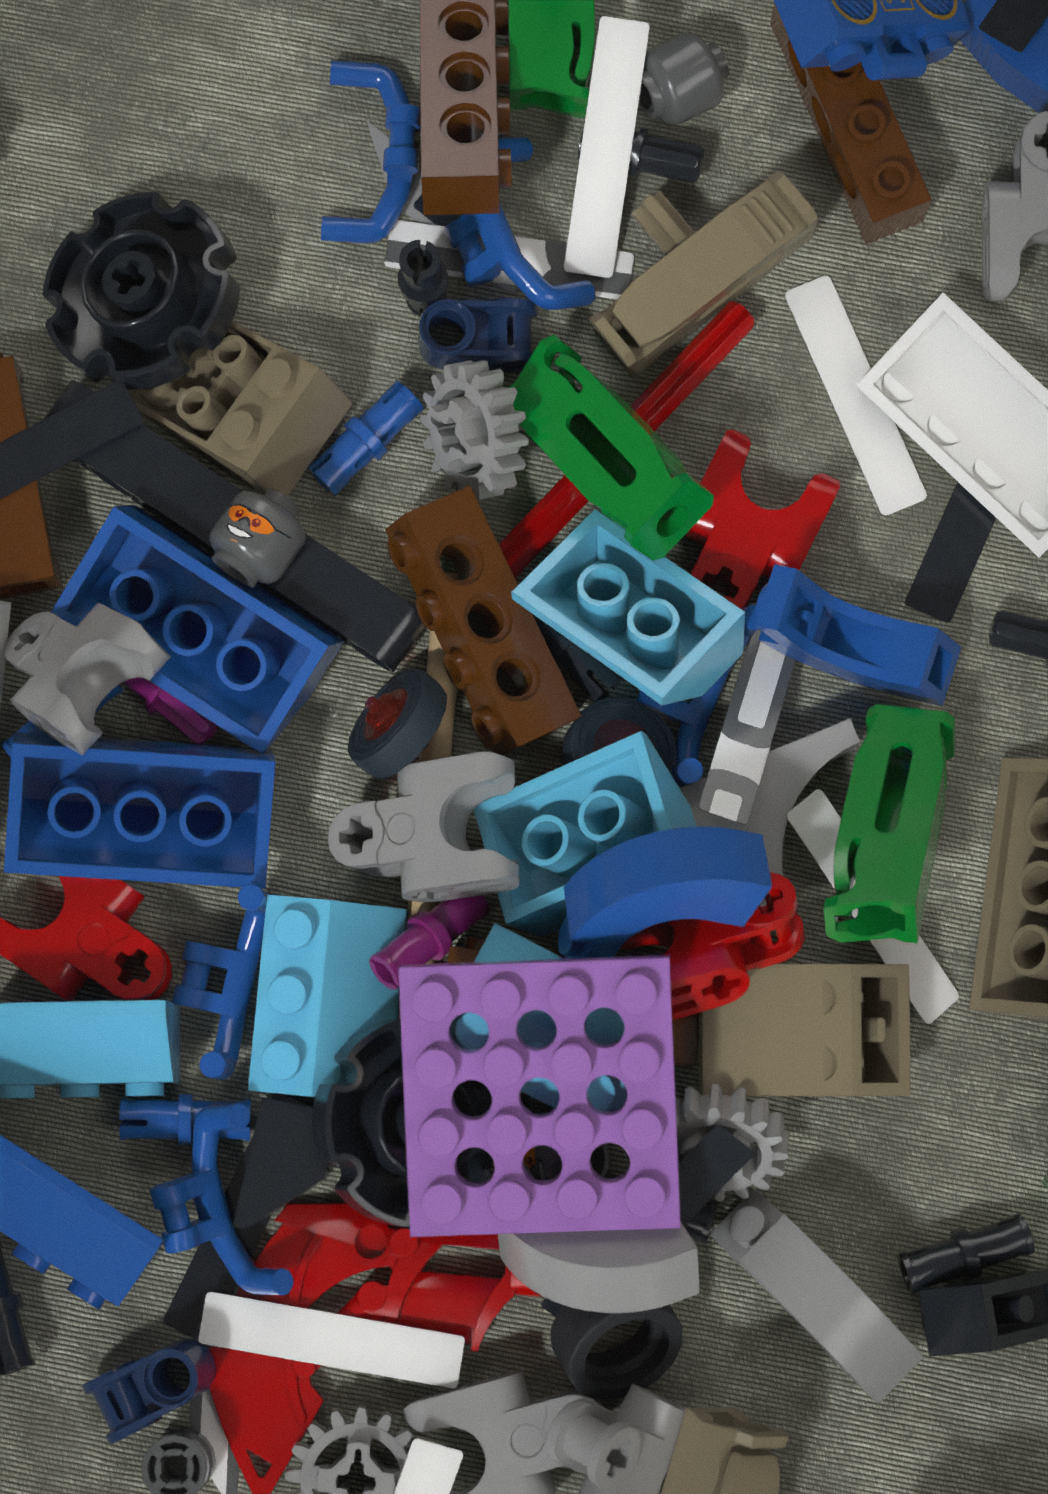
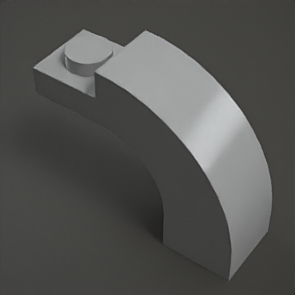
M524 1164L527 1173L534 1178L529 1168ZM682 1223L680 1228L498 1234L500 1258L515 1277L541 1296L565 1306L591 1312L629 1313L660 1308L700 1293L698 1248Z
M754 1189L749 1194V1198L744 1199L710 1233L711 1237L802 1326L836 1364L877 1404L924 1358L874 1302L785 1214H782L758 1190Z

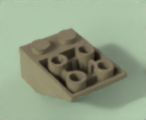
M234 321L231 322L228 331L214 350L210 351L207 348H199L191 354L189 358L191 369L182 377L153 388L128 390L143 417L237 481L262 495L265 494L268 488L284 494L286 497L353 404L319 367Z
M774 964L761 969L757 967L747 970L750 977V986L739 999L729 1004L698 1013L700 1095H709L711 1085L719 1084L723 1095L732 1096L740 1087L746 1089V1096H910L909 964Z

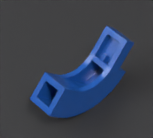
M774 564L769 582L761 589L757 599V618L754 626L761 630L759 641L796 661L841 679L892 695L943 707L961 650V646L939 628L887 617L847 603L823 590L798 569Z
M683 827L642 835L604 851L581 867L564 886L567 917L564 919L559 932L558 948L560 954L565 955L566 959L614 957L623 943L634 934L652 925L671 920L701 919L744 927L772 888L763 834L723 827Z

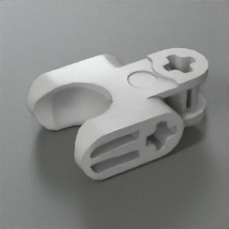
M1048 111L1040 112L1029 120L1022 131L1021 137L1014 146L1012 156L1013 182H986L984 186L982 200V293L988 301H1005L1010 296L1011 291L1018 283L1020 257L1026 248L1035 244H1048V158L1045 148L1038 147L1040 141L1048 142Z
M99 603L93 607L77 626L62 620L51 612L43 611L32 615L23 621L10 635L4 646L3 654L15 668L31 676L10 699L12 704L42 732L80 755H84L103 733L99 727L94 726V716L104 697L113 688L128 679L141 677L149 681L171 658L139 623Z
M476 752L408 764L397 773L398 798L356 803L345 807L334 817L329 827L328 845L336 861L350 868L361 869V871L374 878L389 879L401 876V897L405 900L416 902L446 901L517 889L520 884L519 862L510 860L494 850L480 849L471 851L466 840V825L474 809L486 799L506 795L513 790L515 784L514 761L493 752Z
M519 1370L416 1398L403 1408L406 1423L419 1432H430L440 1428L454 1427L474 1435L481 1444L486 1460L482 1476L472 1486L450 1494H556L550 1470L563 1467V1465L548 1455L546 1447L547 1435L553 1420L565 1405L576 1399H585L601 1407L603 1405L600 1400L583 1395L577 1390H566L531 1400L524 1372Z
M633 1383L618 1413L585 1399L573 1400L559 1411L551 1424L546 1444L548 1455L561 1465L587 1475L578 1494H659L661 1484L669 1468L686 1407Z

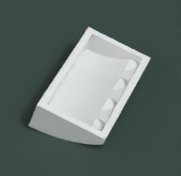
M942 293L856 386L1040 558L1048 550V390L947 295Z

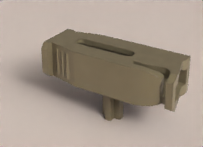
M779 170L696 232L691 229L661 191L654 196L651 194L642 201L640 207L632 212V216L665 256L637 277L609 307L601 312H597L588 320L595 327L594 332L629 375L635 379L717 315L728 302L736 300L801 245L808 242L813 237L818 216L813 207L788 177Z
M686 1407L661 1494H778L780 1483L779 1464L776 1455L770 1449L785 1448L788 1440L787 1430L751 1421L742 1411L735 1407Z

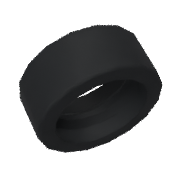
M670 1304L660 1308L629 1313L591 1312L563 1305L559 1309L551 1327V1347L569 1380L579 1393L595 1400L625 1397L632 1383L642 1388L648 1387L659 1380L673 1365L683 1345V1326ZM644 1319L638 1331L621 1345L604 1352L589 1353L593 1344L610 1329L631 1320Z

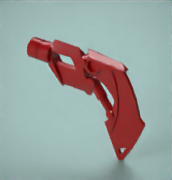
M347 1203L288 1204L273 1220L283 1223L282 1226L268 1241L254 1264L257 1268L287 1269L293 1276L291 1291L285 1295H256L248 1293L240 1287L236 1294L238 1297L309 1309L325 1292L341 1281L370 1269L391 1267L393 1272L388 1284L379 1280L363 1284L359 1291L336 1314L459 1335L464 1337V1344H472L470 1351L477 1352L492 1322L516 1295L541 1298L540 1294L518 1280L507 1266H505V1274L501 1279L423 1272L429 1261L444 1245L499 1250L498 1234L410 1237V1228H392L390 1225L371 1220L354 1210ZM213 1346L209 1351L214 1357L216 1372L215 1379L209 1389L223 1431L252 1494H271L294 1455L291 1450L295 1442L302 1441L308 1431V1425L314 1420L325 1401L311 1383V1376L322 1365ZM249 1451L272 1464L264 1477L259 1476Z

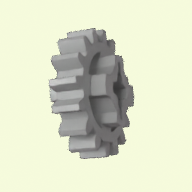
M470 360L444 366V372L433 374L431 380L435 390L427 391L423 394V399L430 409L427 415L420 416L421 423L430 429V437L423 444L425 449H434L433 471L446 472L444 487L448 491L453 489L460 490L470 486L477 500L504 495V489L516 486L517 481L513 472L525 469L526 465L518 451L521 446L528 445V438L519 433L518 424L526 418L525 412L515 411L513 407V401L517 395L515 387L503 389L504 372L501 369L489 371L488 361L485 360L476 362Z
M719 1084L711 1085L709 1095H700L693 1087L685 1088L684 1101L681 1102L675 1098L678 1163L716 1125L723 1126L754 1152L753 1157L713 1196L716 1201H723L726 1191H734L742 1199L749 1198V1187L751 1185L768 1190L771 1188V1175L783 1176L785 1159H788L789 1131L784 1130V1116L782 1113L769 1114L768 1099L764 1097L750 1103L746 1101V1089L741 1087L732 1096L723 1095Z
M359 1405L355 1420L346 1421L339 1407L332 1409V1427L326 1430L314 1420L308 1425V1431L314 1440L312 1445L295 1442L291 1452L303 1461V1465L287 1468L285 1479L294 1483H300L301 1489L293 1494H316L315 1490L330 1494H353L350 1493V1483L345 1480H339V1475L349 1473L351 1464L354 1463L356 1458V1451L360 1449L361 1464H364V1474L369 1477H375V1482L365 1483L362 1494H394L409 1453L405 1446L413 1436V1431L410 1427L400 1430L397 1434L391 1432L389 1428L392 1413L388 1411L379 1418L377 1423L368 1421L366 1405ZM348 1436L347 1450L334 1461L322 1460V1462H316L320 1453L330 1443L341 1437ZM372 1438L382 1442L391 1450L400 1468H396V1465H384L371 1450Z

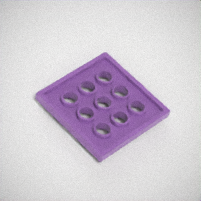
M669 955L400 965L398 971L410 1237L680 1228ZM610 1008L622 1017L624 1032L616 1042L607 1045L598 1044L587 1035L585 1020L595 1009ZM532 1010L548 1013L555 1021L557 1028L554 1040L542 1047H533L526 1044L518 1033V1021L522 1015ZM462 1013H475L481 1016L489 1028L487 1042L477 1049L460 1047L451 1035L453 1019ZM603 1075H610L621 1080L627 1090L625 1103L619 1109L609 1112L601 1111L594 1107L588 1097V1087L594 1079ZM533 1078L548 1079L554 1083L559 1091V1103L548 1113H533L524 1106L521 1100L522 1086ZM467 1080H476L486 1085L492 1096L490 1109L479 1116H469L462 1113L454 1102V1090L460 1083ZM615 1143L627 1151L630 1165L623 1175L617 1178H605L595 1172L591 1165L590 1157L594 1149L599 1145ZM537 1145H547L555 1149L562 1159V1170L553 1179L546 1181L531 1177L523 1163L524 1155L529 1149ZM471 1147L482 1148L492 1156L495 1172L488 1180L481 1183H473L460 1175L456 1162L458 1155L465 1149Z

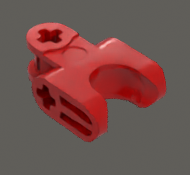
M731 428L725 432L700 482L714 495L713 506L683 537L703 546L690 575L708 587H713L717 580L726 582L728 584L727 596L723 597L743 610L747 607L761 576L770 579L774 564L795 568L800 571L840 489V480L826 473L816 474L809 481L806 490L799 500L790 506L779 510L762 508L748 498L742 486L741 472L745 467L750 451V439L747 435Z
M770 872L772 888L765 896L767 905L760 906L759 904L744 927L701 919H678L647 927L623 943L620 947L623 949H634L651 944L669 947L668 951L663 955L670 956L672 1021L736 1001L745 994L750 986V977L747 970L757 967L761 969L792 958L801 949L805 940L804 925L796 912L798 907L797 894L789 879L781 874ZM776 929L778 941L773 943L770 931Z
M58 876L65 895L63 908L58 917L44 928L34 930L20 929L12 922L0 917V955L69 1002L73 1001L89 977L114 995L128 1001L157 1000L168 990L173 979V965L169 954L156 942L128 924V921L145 896L122 880ZM147 954L148 957L145 960L144 966L151 972L149 978L145 982L133 979L127 984L130 972L124 968L126 961L130 957L140 961Z

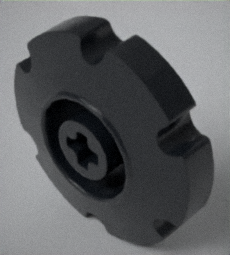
M158 192L135 193L114 199L93 211L94 223L87 232L83 234H76L73 231L69 232L56 250L48 267L43 285V296L56 308V312L47 319L45 325L57 349L89 379L99 382L105 375L109 374L114 381L123 382L127 390L148 389L182 377L191 369L189 358L194 351L199 348H207L212 351L221 342L234 318L240 296V285L226 270L230 264L236 261L237 256L230 240L215 221L202 208L187 199L181 200L173 208Z
M390 1019L360 1031L335 1054L334 1059L340 1066L341 1076L336 1084H320L318 1086L313 1107L312 1128L318 1160L321 1162H337L340 1167L341 1176L334 1186L337 1194L350 1207L371 1220L391 1226L408 1227L410 1219L401 1019ZM464 1081L454 1090L455 1105L466 1115H482L492 1105V1096L489 1089L479 1081ZM471 1147L458 1155L456 1164L460 1175L464 1179L473 1183H481L491 1177L490 1167L494 1160L484 1149Z

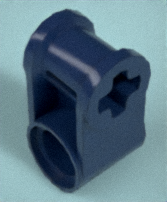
M498 298L488 301L450 299L436 301L429 305L421 315L418 333L420 354L427 363L443 370L444 366L470 360L472 362L485 360L488 361L489 371L501 369L504 373H521L532 355L531 319L538 315V306L531 300L520 298ZM449 323L458 327L463 333L464 338L455 346L445 347L434 342L429 333L437 325ZM508 326L512 329L511 346L507 344Z
M184 1339L176 1341L138 1361L133 1359L81 1386L85 1394L94 1395L110 1429L105 1437L109 1445L159 1421L163 1418L162 1415L188 1403L208 1390L215 1379L216 1365L212 1353L205 1345L196 1340ZM170 1358H177L187 1366L190 1373V1383L187 1389L176 1386L169 1378L167 1368Z

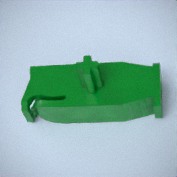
M509 0L510 110H524L536 107L572 117H586L590 91L588 88L592 76L594 54V0ZM575 43L578 44L580 48V55L575 69V78L573 82L571 80L573 71V52Z
M555 334L540 340L516 382L509 387H515L517 391L516 398L513 401L514 410L525 412L526 418L519 425L588 501L600 508L601 512L608 518L625 528L624 538L632 547L652 561L663 558L713 506L714 495L687 474L680 458L614 389L580 364L582 357ZM559 352L560 356L554 363L559 369L558 372L552 370L551 365L555 354ZM575 380L582 385V390L577 389Z
M875 704L867 711V736L855 756L837 834L833 864L835 896L825 899L823 907L826 936L840 943L887 938L907 943H918L946 806V761L954 757L956 750L955 718L946 711ZM858 908L856 918L838 922V916L849 918L852 916V911Z

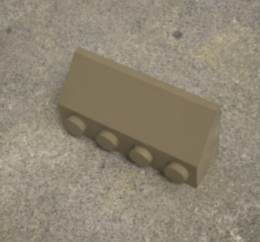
M1002 758L969 1010L1048 1022V759Z

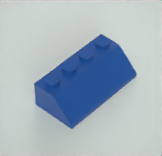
M114 506L51 613L77 626L93 607L99 603L133 619L171 656L149 681L254 750L264 754L312 695L343 645L344 640L258 584L251 588L232 579L212 561V554L138 506Z
M15 732L11 754L4 873L244 887L245 885L252 884L261 889H266L275 774V758L272 749H268L264 754H261L253 748L98 738L84 755H80L46 734Z
M0 1135V1231L18 1242L11 1254L44 1275L51 1264L73 1278L67 1290L98 1310L101 1309L106 1299L119 1307L162 1244L163 1239Z

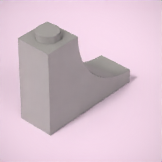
M847 719L770 751L747 824H741L699 809L698 806L707 777L684 786L680 790L691 806L697 827H723L763 834L769 872L783 876L782 849L788 823L787 813L793 809L798 796L810 780L828 764L853 751L860 743L851 719ZM765 897L760 903V906L767 905ZM776 929L770 931V935L776 933Z

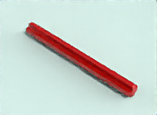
M737 301L728 302L630 407L655 432L753 329L755 319L752 314ZM565 475L499 543L501 551L515 578L588 502L586 497Z

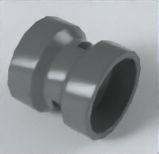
M186 1428L171 1430L154 1442L145 1453L141 1467L143 1482L151 1494H196L208 1483L214 1473L216 1463L214 1448L208 1439L196 1430Z

